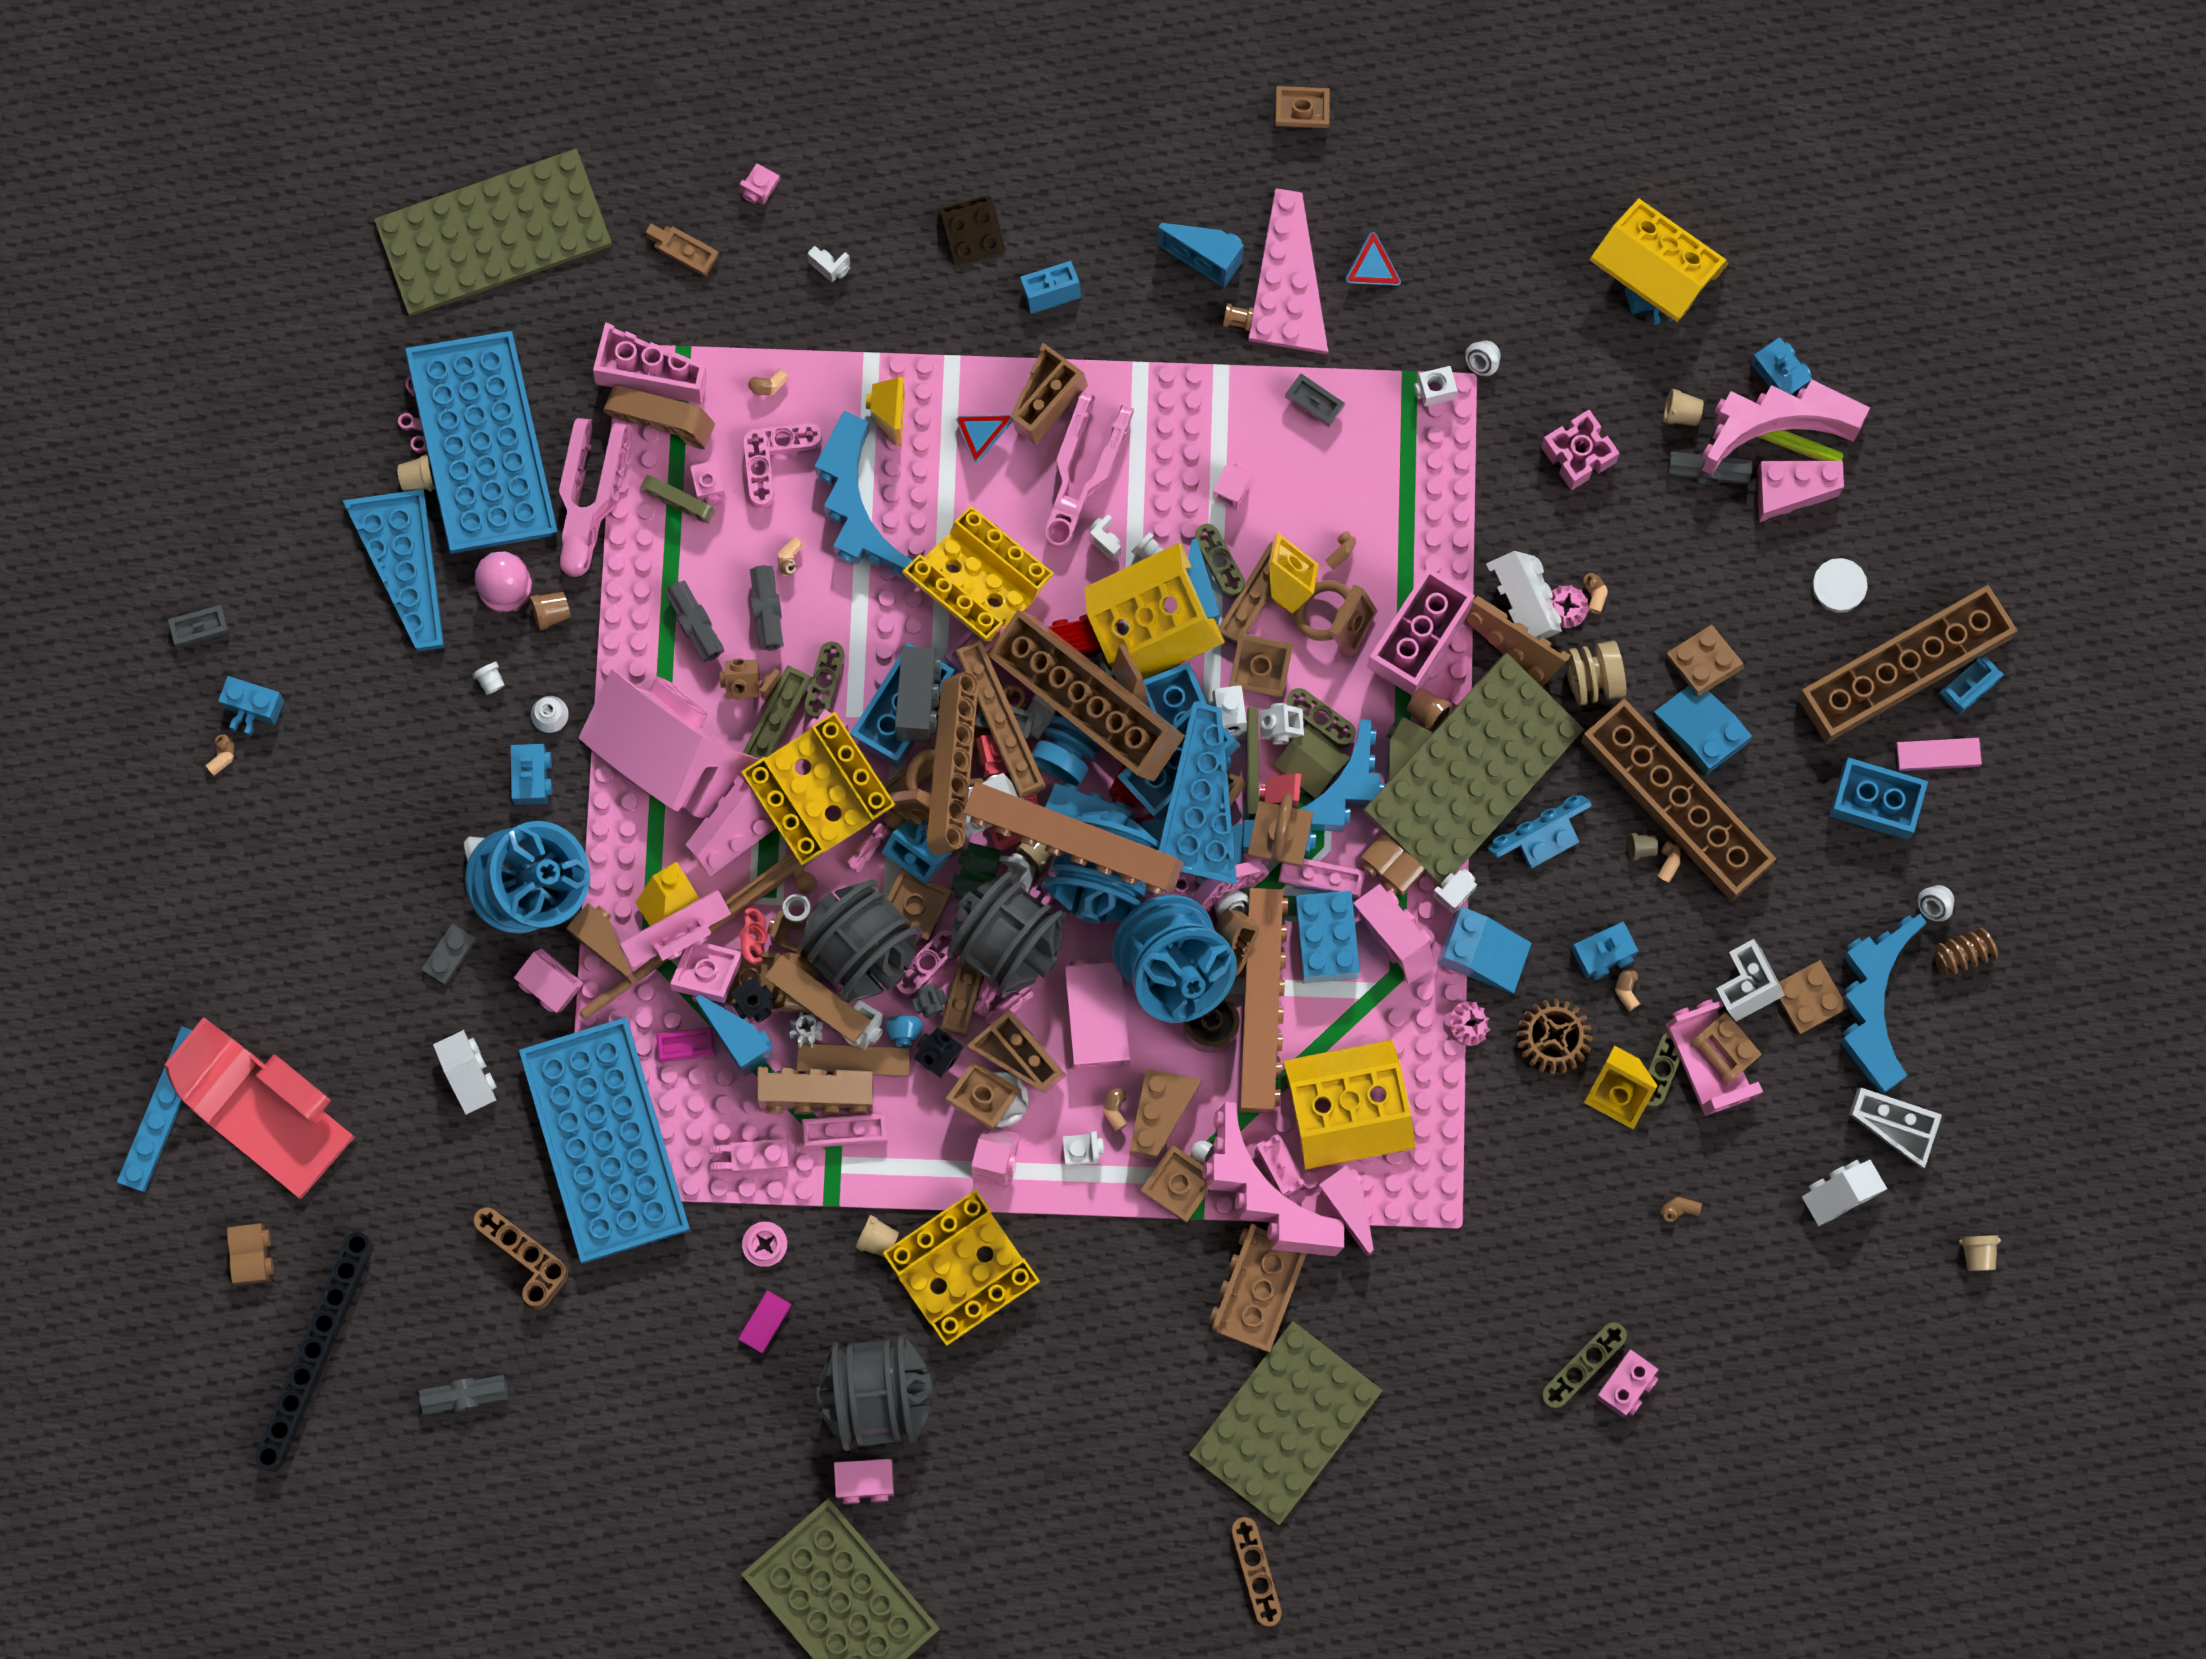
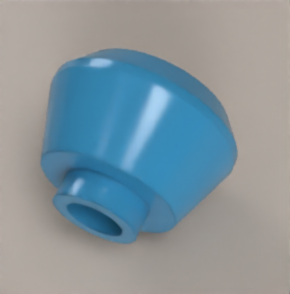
M892 1016L886 1021L885 1027L890 1040L895 1042V1046L911 1047L912 1042L918 1040L923 1023L918 1017Z

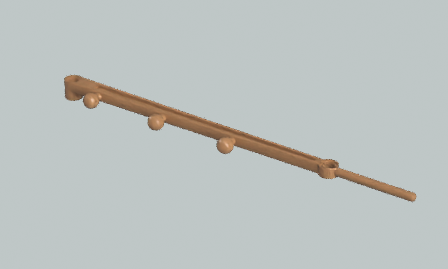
M1016 685L1004 688L1003 691L1007 700L1013 697L1020 699L1018 704L1010 705L1011 707L1022 710L1027 709V701L1022 688ZM974 728L973 749L976 752L975 759L978 764L984 766L981 764L976 739L980 736L992 734L991 732ZM934 759L925 761L919 768L917 774L918 787L933 777ZM908 766L883 784L888 793L907 791L906 773ZM893 809L885 812V822L891 829L896 830L907 821V819ZM792 851L725 901L731 915L709 926L711 933L793 875L796 878L795 886L799 892L806 894L813 892L816 888L817 880L813 874L804 872L803 868L820 856L801 865ZM682 951V954L678 956L676 959H681L684 951ZM656 955L634 971L637 979L636 983L668 960L662 961ZM624 978L581 1009L580 1016L583 1019H588L634 985Z

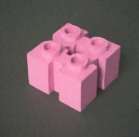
M1590 410L1571 420L1568 431H1565L1563 426L1545 436L1541 446L1552 464L1560 462L1562 466L1559 474L1571 491L1588 481L1593 469L1599 474L1614 465L1620 454L1608 436L1603 439L1599 436L1601 425ZM1578 447L1579 451L1584 449L1585 452L1579 453L1575 449Z

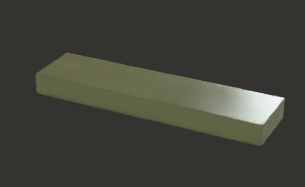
M787 665L743 753L762 759L776 751L811 683L812 676Z
M1249 706L1246 714L1247 819L1255 820L1259 802L1258 707Z

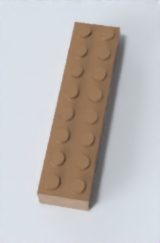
M1987 585L1802 689L1797 699L1827 744L2011 640L2018 630L1990 586Z
M1017 610L988 653L990 658L1142 778L1154 782L1185 737L1184 734L1035 616Z
M1625 698L1584 733L1581 743L1731 902L1773 865L1776 858Z

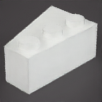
M1513 551L1486 563L1489 571L1494 569L1502 584L1497 588L1501 595L1506 593L1512 609L1508 611L1514 623L1518 624L1520 622L1529 628L1527 632L1538 640L1542 637L1546 639L1562 632L1560 614L1553 607L1551 601L1552 591L1549 585L1544 582L1542 576L1544 569L1536 556Z
M1863 1088L1857 1089L1849 1113L1852 1118L1918 1167L1925 1168L1942 1117L1941 1114Z

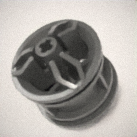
M1011 871L1005 873L1000 878H995L979 886L976 894L969 891L962 898L955 909L957 918L953 921L952 942L947 950V957L954 960L960 956L959 962L962 965L967 966L969 964L989 979L988 984L993 988L1000 984L998 995L1002 998H1006L1011 993L1034 984L1039 975L1045 978L1052 971L1059 960L1056 952L1061 948L1062 926L1067 917V913L1062 909L1052 915L1054 907L1051 904H1042L1025 891L1026 886L1023 883L1017 882L1014 884L1016 875Z
M874 879L836 890L835 894L840 900L832 892L821 898L813 907L815 913L812 912L803 930V938L796 949V952L801 957L808 956V961L823 974L837 992L841 991L839 997L847 1003L883 993L885 990L878 984L879 982L888 991L897 986L906 976L904 970L907 971L916 952L915 946L923 934V931L918 926L911 927V922L898 911L882 891L878 892L880 885Z
M905 1334L898 1336V1344L895 1347L892 1339L856 1344L850 1343L847 1345V1353L843 1350L840 1342H834L820 1376V1386H817L819 1412H823L825 1422L845 1451L852 1450L855 1439L859 1447L891 1442L897 1443L903 1441V1433L908 1436L910 1444L917 1443L918 1436L924 1427L931 1408L930 1399H934L931 1373H927L925 1363L916 1349L907 1340Z

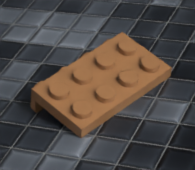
M1251 1223L1249 1229L1244 1228L1238 1242V1244L1243 1245L1239 1256L1233 1255L1228 1269L1233 1271L1229 1282L1224 1280L1218 1295L1223 1298L1220 1308H1213L1209 1323L1213 1324L1211 1332L1270 1353L1307 1253L1271 1250V1240L1267 1238V1231Z

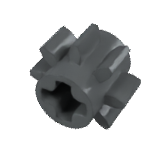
M935 984L917 989L915 991L917 998L911 999L915 1012L917 1014L922 1012L924 1018L942 1013L944 1011L942 1004L948 1003L942 988L936 990Z

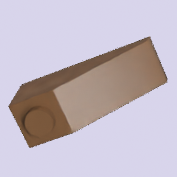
M588 903L568 925L567 930L577 941L634 985L637 979L620 945L621 941L616 929L609 920L612 916L601 906L595 909Z

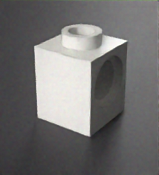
M1451 366L1419 373L1418 381L1414 384L1416 396L1418 399H1422L1424 407L1456 399L1458 390ZM1430 383H1437L1442 389L1432 391L1428 385Z

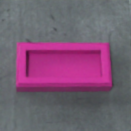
M712 1027L656 1034L660 1063L715 1056Z
M767 1290L738 1340L764 1354L792 1304Z

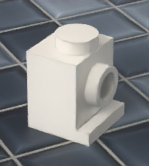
M1466 869L1460 870L1456 875L1451 873L1441 883L1443 889L1437 886L1432 896L1453 914L1475 891L1477 884L1474 881L1476 879Z

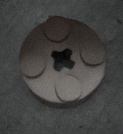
M1226 996L1209 1013L1197 1019L1183 1022L1185 1038L1194 1048L1202 1052L1216 1053L1224 1051L1233 1043L1237 1036L1240 1023L1238 1010L1233 1001ZM1211 1017L1215 1018V1024L1217 1025L1208 1027L1206 1021H1209Z

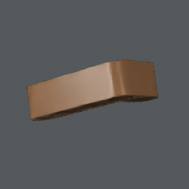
M619 385L613 386L603 409L604 413L615 419L678 435L686 444L702 450L706 448L715 426V422L706 412L695 405Z
M482 1208L477 1211L474 1216V1224L480 1233L534 1274L523 1289L522 1296L524 1301L533 1309L546 1307L568 1278V1271L565 1265L495 1210ZM492 1217L491 1220L499 1227L498 1231L496 1232L489 1225L484 1227L483 1218L490 1219ZM510 1232L516 1233V1242L510 1246L504 1245V1236ZM531 1249H536L539 1251L538 1259L532 1263L525 1260L526 1253ZM551 1267H561V1275L557 1279L552 1280L547 1277V1272ZM536 1288L542 1289L544 1292L543 1298L538 1302L530 1301L531 1291Z

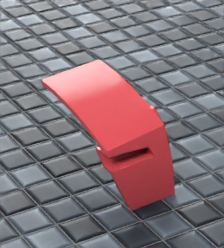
M204 1017L164 1064L173 1090L195 1114L300 1199L355 1138V1136L323 1111L331 1100L275 1054L271 1056L266 1064Z

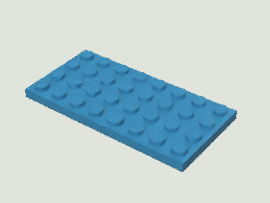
M512 331L405 348L406 360L426 450L429 456L449 553L453 554L556 536L558 533Z
M627 1017L520 1049L519 1052L581 1263H588L690 1231Z

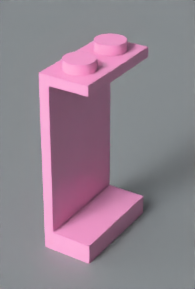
M1113 958L1099 959L1098 963L1087 964L1085 960L1070 962V966H1065L1074 1070L1130 1065L1123 980Z
M1712 999L1704 1001L1697 1005L1698 1009L1689 1011L1688 1008L1681 1009L1673 1013L1674 1018L1666 1023L1705 1116L1752 1100L1763 1092L1759 1082L1749 1085L1743 1071L1726 1085L1721 1079L1723 1076L1698 1047L1695 1048L1690 1043L1691 1040L1720 1017L1718 1010L1725 1006L1722 1000L1713 1003ZM1708 1037L1706 1040L1732 1069L1731 1063Z

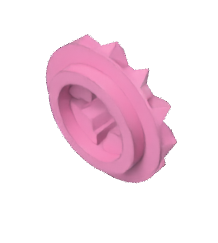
M1572 585L1558 586L1554 589L1551 601L1553 607L1560 614V627L1572 628L1583 622L1589 609L1588 599L1584 596L1582 590H1578ZM1569 596L1570 605L1575 608H1570L1569 612L1564 616V608L1559 603H1564L1565 599Z
M1465 1001L1458 1004L1450 1016V1027L1454 1037L1460 1043L1467 1046L1478 1045L1486 1040L1485 1035L1490 1031L1487 1027V1022L1490 1018L1485 1016V1008L1479 1007L1477 1002ZM1469 1020L1476 1021L1474 1026H1464V1023H1467Z
M756 1223L746 1231L743 1237V1252L746 1258L756 1266L770 1267L780 1262L786 1254V1235L774 1223ZM758 1235L764 1240L775 1237L770 1243L772 1254L765 1249L756 1253L760 1246L759 1239L757 1238Z

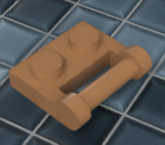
M1727 1012L1723 1013L1690 1041L1695 1048L1698 1047L1719 1071L1723 1076L1721 1079L1726 1085L1762 1055ZM1708 1037L1731 1063L1732 1069L1706 1040Z

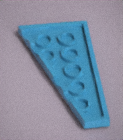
M424 489L343 500L416 650L444 648Z
M1193 701L1158 851L1183 861L1184 865L1181 872L1237 885L1222 710L1220 707Z

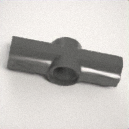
M1671 451L1668 476L1696 479L1701 484L1708 482L1709 485H1717L1721 482L1749 485L1752 473L1751 460L1724 458L1711 475L1702 471L1706 461L1702 459L1704 452L1690 454Z
M756 566L750 569V577L753 598H751L754 620L757 622L759 646L761 650H778L784 647L780 622L782 613L779 594L776 593L773 566Z
M685 580L670 585L664 592L677 614V620L687 638H691L704 662L716 659L725 651L711 627L712 623L703 606L697 603Z
M504 1375L474 1380L473 1378L452 1381L446 1386L419 1390L423 1415L450 1410L454 1412L466 1411L467 1407L468 1410L478 1408V1405L508 1400L507 1384Z

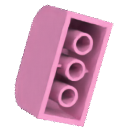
M1427 567L1369 656L1367 668L1410 695L1415 696L1463 624L1471 609L1475 595Z

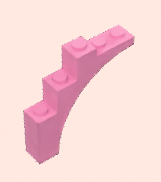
M1814 380L1810 381L1807 389L1801 387L1797 397L1771 385L1767 394L1761 393L1756 403L1731 391L1726 400L1721 398L1714 412L1718 415L1715 426L1718 428L1713 436L1716 442L1714 445L1708 444L1703 453L1702 459L1706 461L1702 471L1712 475L1721 461L1735 448L1752 438L1774 431L1789 429L1816 430L1835 434L1854 442L1870 407Z
M1225 1102L1214 1115V1127L1217 1128V1137L1214 1140L1213 1146L1214 1154L1204 1163L1202 1171L1203 1179H1206V1189L1236 1192L1235 1209H1238V1219L1268 1222L1267 1238L1271 1240V1250L1336 1256L1344 1248V1221L1324 1217L1306 1210L1284 1197L1274 1188L1256 1167L1244 1145L1238 1125L1236 1103Z

